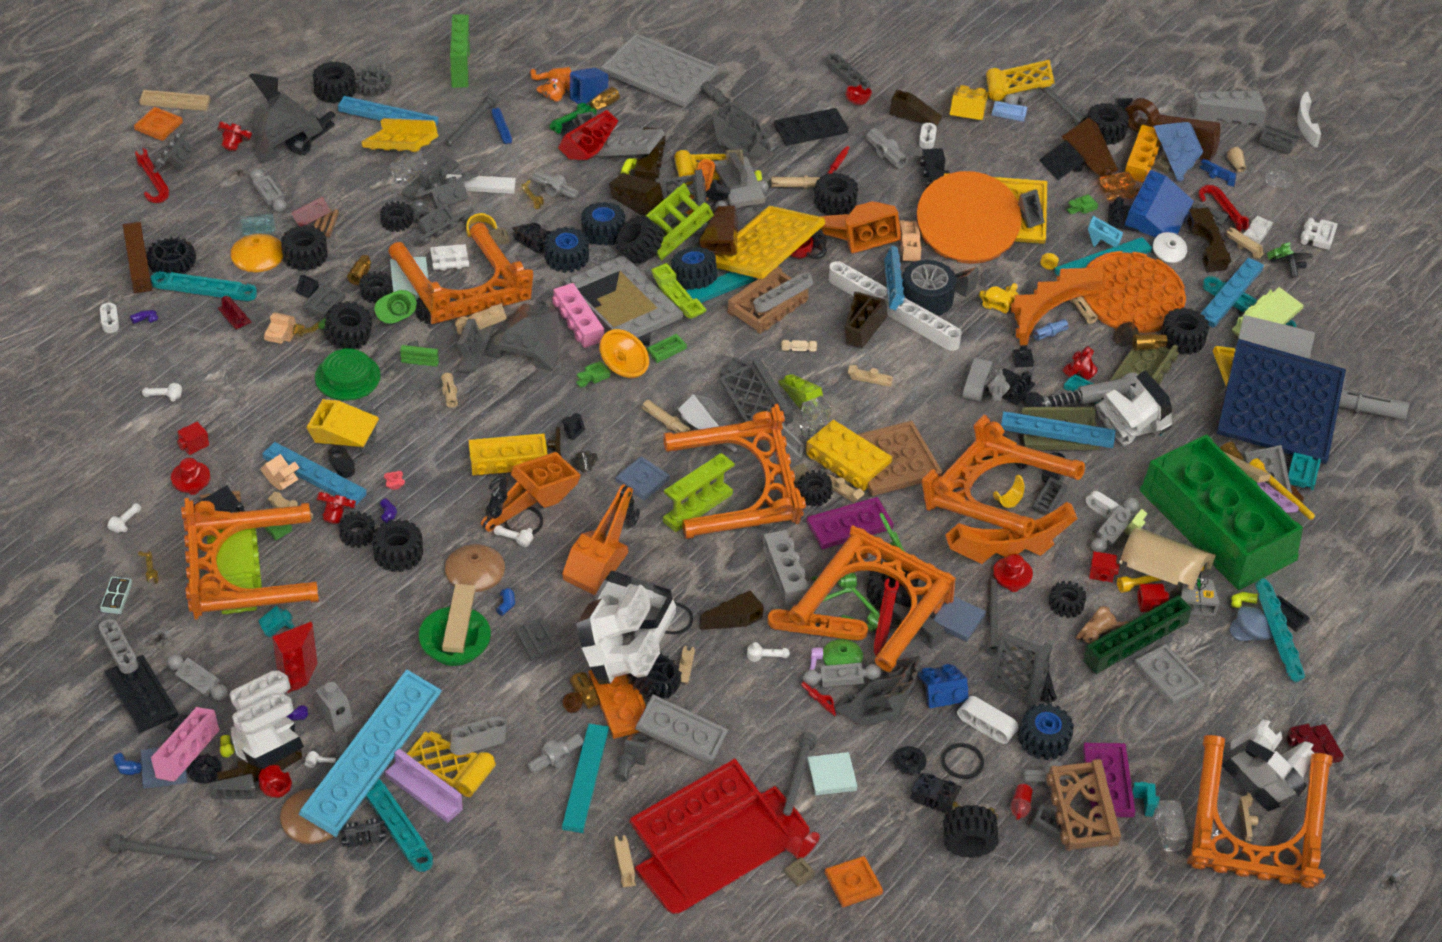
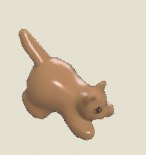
M1101 606L1082 628L1076 639L1083 638L1084 642L1091 644L1098 640L1099 635L1110 632L1113 629H1118L1129 622H1117L1109 607Z

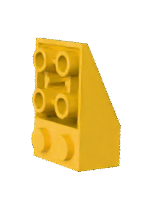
M966 85L956 87L952 97L950 115L983 120L989 92L984 88L969 89V86Z
M322 399L306 428L315 443L364 447L379 418L341 401Z

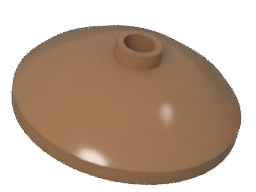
M480 544L466 545L456 549L449 555L445 563L446 577L453 586L455 584L476 586V592L485 591L497 585L505 572V563L500 553L489 546Z
M309 788L295 793L288 798L281 809V826L284 832L297 842L317 844L334 837L299 815L301 808L317 788Z

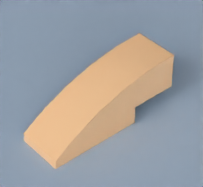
M900 220L903 261H919L921 258V245L917 221Z

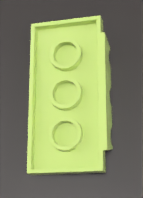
M1279 287L1274 292L1270 289L1266 295L1257 300L1254 306L1249 307L1243 316L1247 315L1285 325L1303 309L1304 305ZM1243 316L1238 317L1237 324L1232 329V332L1238 337Z

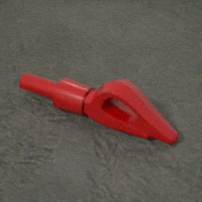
M846 146L831 164V169L828 171L829 174L836 171L840 164H842L850 148L849 146Z
M802 682L801 686L809 692V696L835 717L833 698L830 695L820 694L815 688L812 689L807 683Z

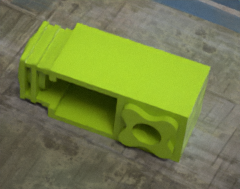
M256 528L241 530L230 536L221 546L217 556V567L221 575L231 584L241 588H262ZM207 535V543L212 544L216 538L212 535ZM257 607L222 610V614L255 611Z

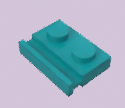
M1294 452L1288 474L1290 484L1302 488L1307 486L1314 490L1321 459L1315 460L1311 456Z

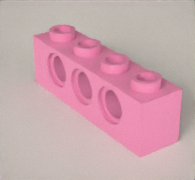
M574 283L555 288L554 297H552L553 305L559 309L562 319L565 318L568 328L574 332L577 342H580L584 348L600 343L604 335V328Z
M196 707L156 751L151 760L157 779L175 782L219 732L215 710Z

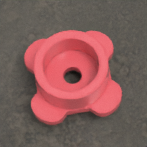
M401 471L385 473L386 486L394 490L405 484V480L402 479L403 473Z

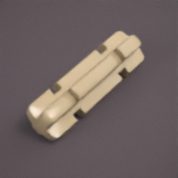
M782 340L781 349L783 351L792 349V351L809 350V352H816L817 342H807L805 340H792V342H789V340Z

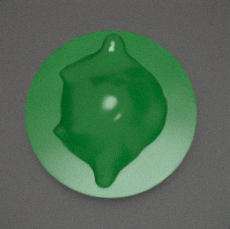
M350 348L330 353L315 372L317 388L324 395L343 401L356 400L369 395L376 389L381 377L380 369L374 360L369 358L364 352Z
M451 606L441 608L427 616L420 626L419 642L422 649L431 658L448 666H461L473 661L489 645L491 630L488 621L482 614L472 609L463 653L443 651L442 646Z

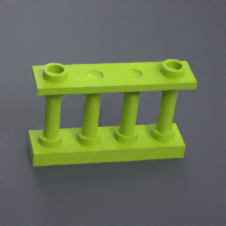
M685 183L676 188L673 193L646 215L667 233L663 238L661 248L656 253V256L661 261L714 216L706 202L698 206L689 197L691 193ZM683 201L694 211L687 218L676 209ZM669 213L681 222L674 229L663 220Z
M720 453L665 489L664 494L673 500V510L663 516V522L674 532H678L683 528L682 520L700 517L732 496L733 489L724 483V473L734 467L735 463ZM716 479V482L710 485V482ZM702 488V491L696 494V491ZM688 497L687 501L681 504V501Z

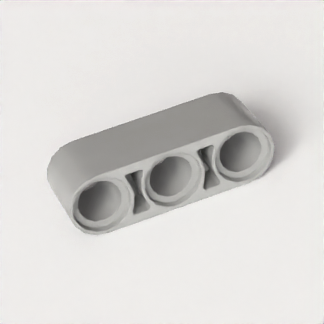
M978 357L974 358L964 387L963 398L981 402L986 388L985 382L990 376L993 361Z
M492 716L453 728L451 730L450 751L455 755H465L503 743L506 739L507 720L501 716Z

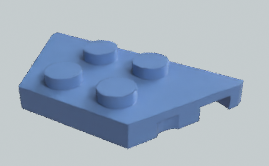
M1189 122L1155 125L1154 129L1175 176L1181 182L1186 171L1193 167L1195 161L1203 153L1192 125Z

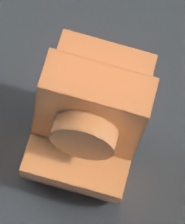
M273 313L270 316L271 323L264 334V339L280 344L283 341L290 342L297 330L294 316Z
M281 454L260 468L267 480L278 490H283L298 480L295 472L299 469V466L296 462L288 465Z

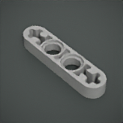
M801 273L759 296L753 301L755 311H768L813 285L812 275L810 273Z
M113 619L102 621L99 624L101 637L119 670L122 673L134 672L138 668L137 659L118 623Z

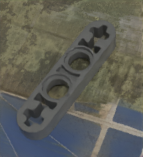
M830 53L826 56V66L846 84L855 87L862 85L863 90L870 88L871 83L840 55Z

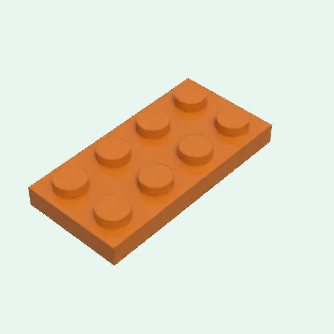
M589 670V679L595 688L600 707L613 739L639 733L640 731L635 728L646 705L642 695H639V690H633V685L629 684V679L626 677L627 674L615 677L610 684H599L592 670Z

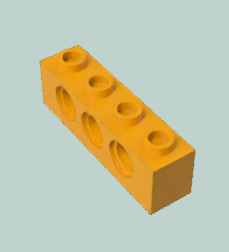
M1141 126L1126 165L1124 178L1144 183L1145 178L1154 165L1155 157L1153 156L1157 157L1158 146H1161L1154 127Z

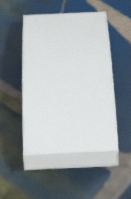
M1257 216L1251 222L1249 229L1243 234L1260 244L1272 227L1273 222Z

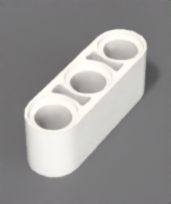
M970 696L957 711L958 717L963 722L1001 744H1007L1019 729L1018 723L1013 718L975 696Z

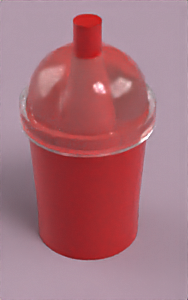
M1019 784L1016 787L1013 800L1010 803V810L1016 817V820L1024 818L1031 812L1033 789L1027 784Z

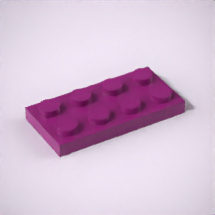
M878 497L807 517L806 521L822 550L844 544L850 537V527L852 525L864 529L871 535L887 531L880 513H883L891 529L894 526Z
M1084 743V762L1088 763L1098 759L1102 761L1116 817H1134L1135 806L1126 743ZM1090 788L1088 793L1095 794V790ZM1090 801L1091 810L1098 806V802ZM1094 814L1093 817H1101V815Z

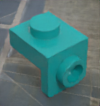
M277 605L258 620L265 635L269 638L285 625L291 629L295 627L292 622L293 616L291 613Z
M1134 782L1132 787L1133 798L1143 799L1144 816L1153 817L1155 809L1159 808L1160 803L1159 796H1156L1155 784Z

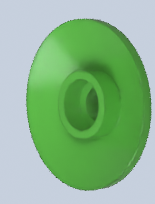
M838 639L831 641L824 647L823 661L827 666L862 663L863 652L856 643L850 640Z

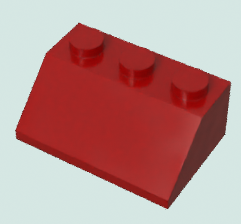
M312 622L272 637L277 671L288 676L290 689L287 693L307 686L318 664Z

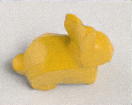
M1013 283L1011 286H1007L1006 290L1000 287H990L986 291H980L979 297L982 299L983 307L986 309L993 308L1006 314L1009 311L1011 302L1015 301V295H1018L1016 292L1018 285Z

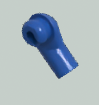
M510 588L503 589L500 592V596H503V603L496 608V612L500 616H503L515 605V594Z
M117 753L113 756V760L121 774L134 775L141 772L142 765L139 762L126 761L122 753Z

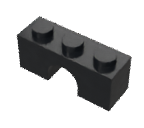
M943 148L923 149L922 156H919V165L922 166V176L925 177L926 188L932 182L944 176V173L950 174L949 170H944L946 158Z

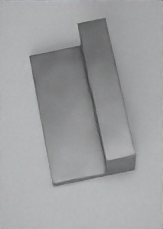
M730 153L729 165L717 167L716 172L730 190L746 187L747 171L736 153Z

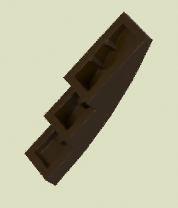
M302 749L272 765H279L281 771L303 758ZM246 760L237 761V769L217 772L218 781L252 774L253 782L259 781V774L262 768L255 767L246 762Z

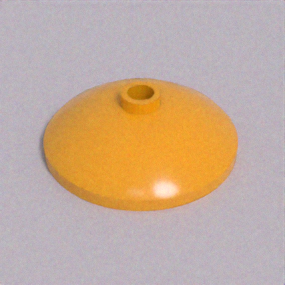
M264 233L246 235L232 246L231 260L235 266L244 271H268L275 268L283 260L281 241L274 236Z
M621 329L610 330L602 336L599 344L600 354L605 364L614 373L626 378H637L646 372L649 366V355L643 343L636 336Z

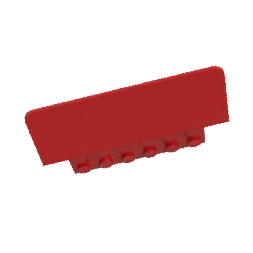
M736 758L631 817L629 823L653 856L637 865L634 871L664 908L672 914H679L786 851L784 846L795 836H800L803 840L809 835L810 829L794 806L791 815L786 816L783 813L787 798L776 786L761 794Z

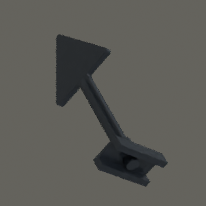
M254 73L249 75L267 101L281 94L278 91L277 77ZM329 111L321 118H317L323 131L310 138L311 143L335 126V123L331 121L336 116L335 113Z

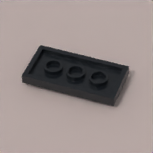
M837 108L774 120V126L786 146L847 134L849 130Z
M144 655L136 657L138 668L132 673H122L118 666L104 671L105 677L139 734L178 717L177 709Z

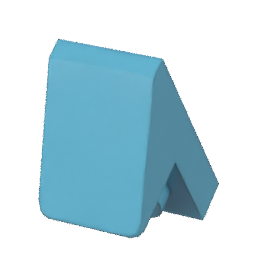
M1092 216L1088 231L1093 246L1095 247L1100 240H1103L1117 247L1123 232Z

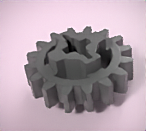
M368 67L367 70L362 69V73L358 72L357 76H355L356 88H359V92L364 91V94L370 93V95H373V93L379 95L380 92L385 93V89L389 90L392 85L391 74H388L387 70L383 71V68L377 69L374 67L371 69Z

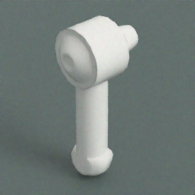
M171 383L168 388L145 387L142 390V394L145 397L167 395L174 402L181 397L182 386L177 383Z
M134 503L119 518L116 516L112 517L108 522V529L117 534L127 532L128 527L125 526V522L134 514L139 513L141 506Z
M500 525L494 528L496 535L515 539L523 547H528L534 538L531 528L521 530L520 533L502 528Z
M757 642L750 644L747 649V658L753 662L759 661L761 657H782L785 659L790 655L787 648L762 649Z

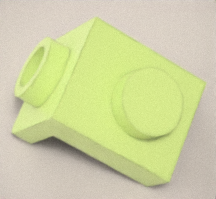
M1141 509L1123 532L1129 536L1136 527L1142 528L1145 524L1143 519L1148 513Z

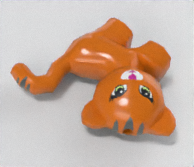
M570 67L554 68L549 72L536 74L535 69L530 70L529 75L532 80L549 79L544 85L536 88L547 99L559 102L562 100L565 90L570 92Z

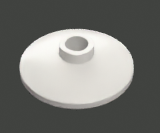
M1170 232L1161 233L1153 242L1154 253L1164 262L1178 263L1187 254L1186 243L1177 234Z

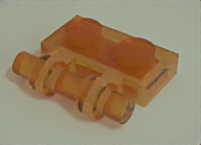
M1129 171L1099 177L1097 180V184L1104 194L1111 192V194L1107 195L1108 201H1112L1118 196L1134 198L1140 191L1139 188H1133L1136 185V181Z

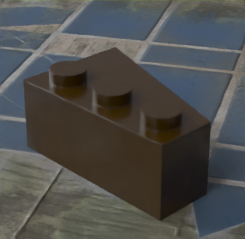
M622 173L609 183L612 197L640 215L646 216L664 200L660 183Z
M854 291L853 302H851L850 313H848L845 324L846 344L863 348L888 317L887 302L885 299Z

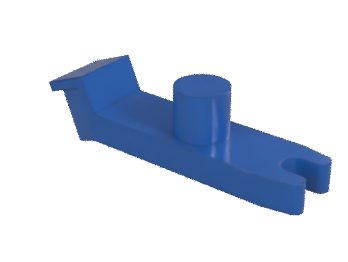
M1203 159L1201 161L1202 165L1200 168L1208 172L1211 178L1217 176L1227 181L1228 186L1234 187L1236 173Z

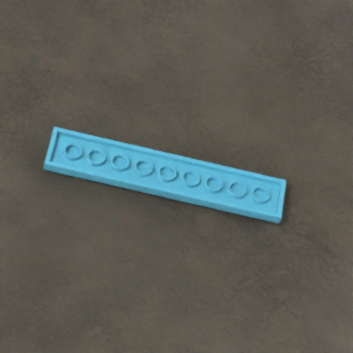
M406 669L301 808L299 815L337 837L340 829L351 818L392 762L395 752L403 747L438 699L442 690Z

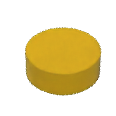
M1046 253L1042 255L1040 264L1043 268L1052 270L1058 266L1059 259L1052 253Z

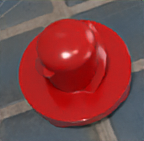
M220 121L217 127L223 133L221 146L228 151H237L239 143L242 140L250 141L252 132L240 130L241 126L231 123V126H229V124Z
M1086 346L1082 351L1078 350L1071 357L1073 361L1062 369L1065 375L1071 377L1079 374L1086 380L1093 378L1098 371L1097 366L1093 364L1091 359L1094 350Z
M194 458L183 459L171 473L172 486L190 495L198 494L200 490L208 485L211 479L208 467L203 463L197 462Z
M318 492L316 501L326 504L322 519L330 524H339L344 508L355 509L356 501L339 495H335V497L330 496V494Z
M1011 554L1008 557L1002 558L994 566L993 579H996L999 585L1011 592H1017L1019 589L1025 588L1032 581L1033 570L1031 566L1018 554Z

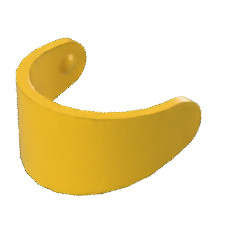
M474 214L467 221L466 234L470 237L469 226L473 223L485 222L490 224L493 229H497L496 222L487 214Z
M1016 475L1010 490L1003 496L994 491V499L1006 508L1016 506L1024 494L1023 478L1020 475Z

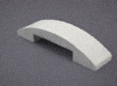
M1305 92L1300 102L1297 122L1304 138L1312 146L1318 147L1321 132L1318 124H1311L1309 117L1311 99L1309 92Z

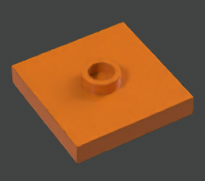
M154 107L134 125L136 131L163 141L183 123V119L180 116Z
M865 856L825 869V875L842 908L883 894V889Z

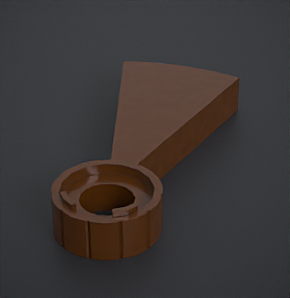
M1145 98L1135 99L1125 109L1128 113L1127 115H1129L1128 126L1137 133H1139L1142 125L1154 127L1155 125L1189 122L1203 150L1199 159L1211 162L1215 157L1220 142L1219 122L1160 115L1154 103ZM1138 110L1146 114L1147 120L1139 116Z

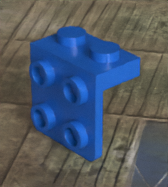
M944 664L940 668L927 667L923 668L922 671H918L917 678L926 686L927 706L929 708L963 703L969 698L967 678L956 666Z

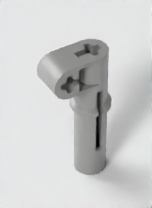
M1345 376L1339 407L1354 410L1356 413L1361 411L1406 420L1409 402L1365 394L1362 390L1359 392L1345 390Z

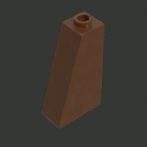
M1087 118L1061 136L1064 141L1067 140L1085 159L1084 162L1103 179L1111 177L1113 173L1118 171L1097 123L1090 118Z
M718 206L699 240L702 248L709 249L715 255L737 254L738 217L735 206Z
M141 221L122 224L133 292L135 294L152 291Z

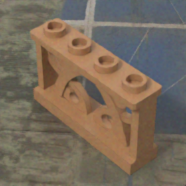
M777 266L764 279L756 280L729 299L728 314L732 317H738L756 329L757 333L761 334L776 322L781 321L787 314L792 313L798 306L804 304L809 297V288L768 311L756 312L753 303L756 298L792 279ZM758 313V318L753 316V314Z
M1101 759L1088 763L1051 766L1049 773L1046 774L1047 785L1052 788L1051 801L1053 806L1056 805V822L1058 825H1061L1060 837L1062 844L1066 846V850L1072 851L1073 849L1109 845V847L1118 846L1121 834ZM1090 773V775H1088V776L1082 778L1081 780L1079 779V777H1078V775H1077V774ZM1061 776H1070L1074 779L1076 784H1073L1072 781L1065 779L1068 785L1062 786L1060 784L1059 778ZM1090 788H1093L1095 790V794H1089L1087 791H1089ZM1079 791L1088 800L1098 802V806L1090 811L1088 819L1070 807L1072 800ZM1094 814H1100L1101 817H1102V819L1099 820V819L1095 818V822H1094V821H1093V815H1094ZM1072 828H1078L1079 834L1086 828L1088 833L1084 838H1076L1072 834ZM1092 831L1106 833V835L1091 837Z

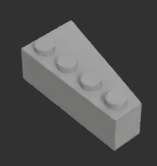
M1254 90L1195 92L1191 105L1194 119L1211 121L1221 119L1226 123L1240 121L1242 125L1256 123V126L1263 127L1266 109L1260 93Z

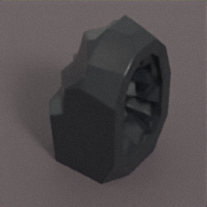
M303 132L285 141L289 149L299 155H306L312 146L311 139H308Z

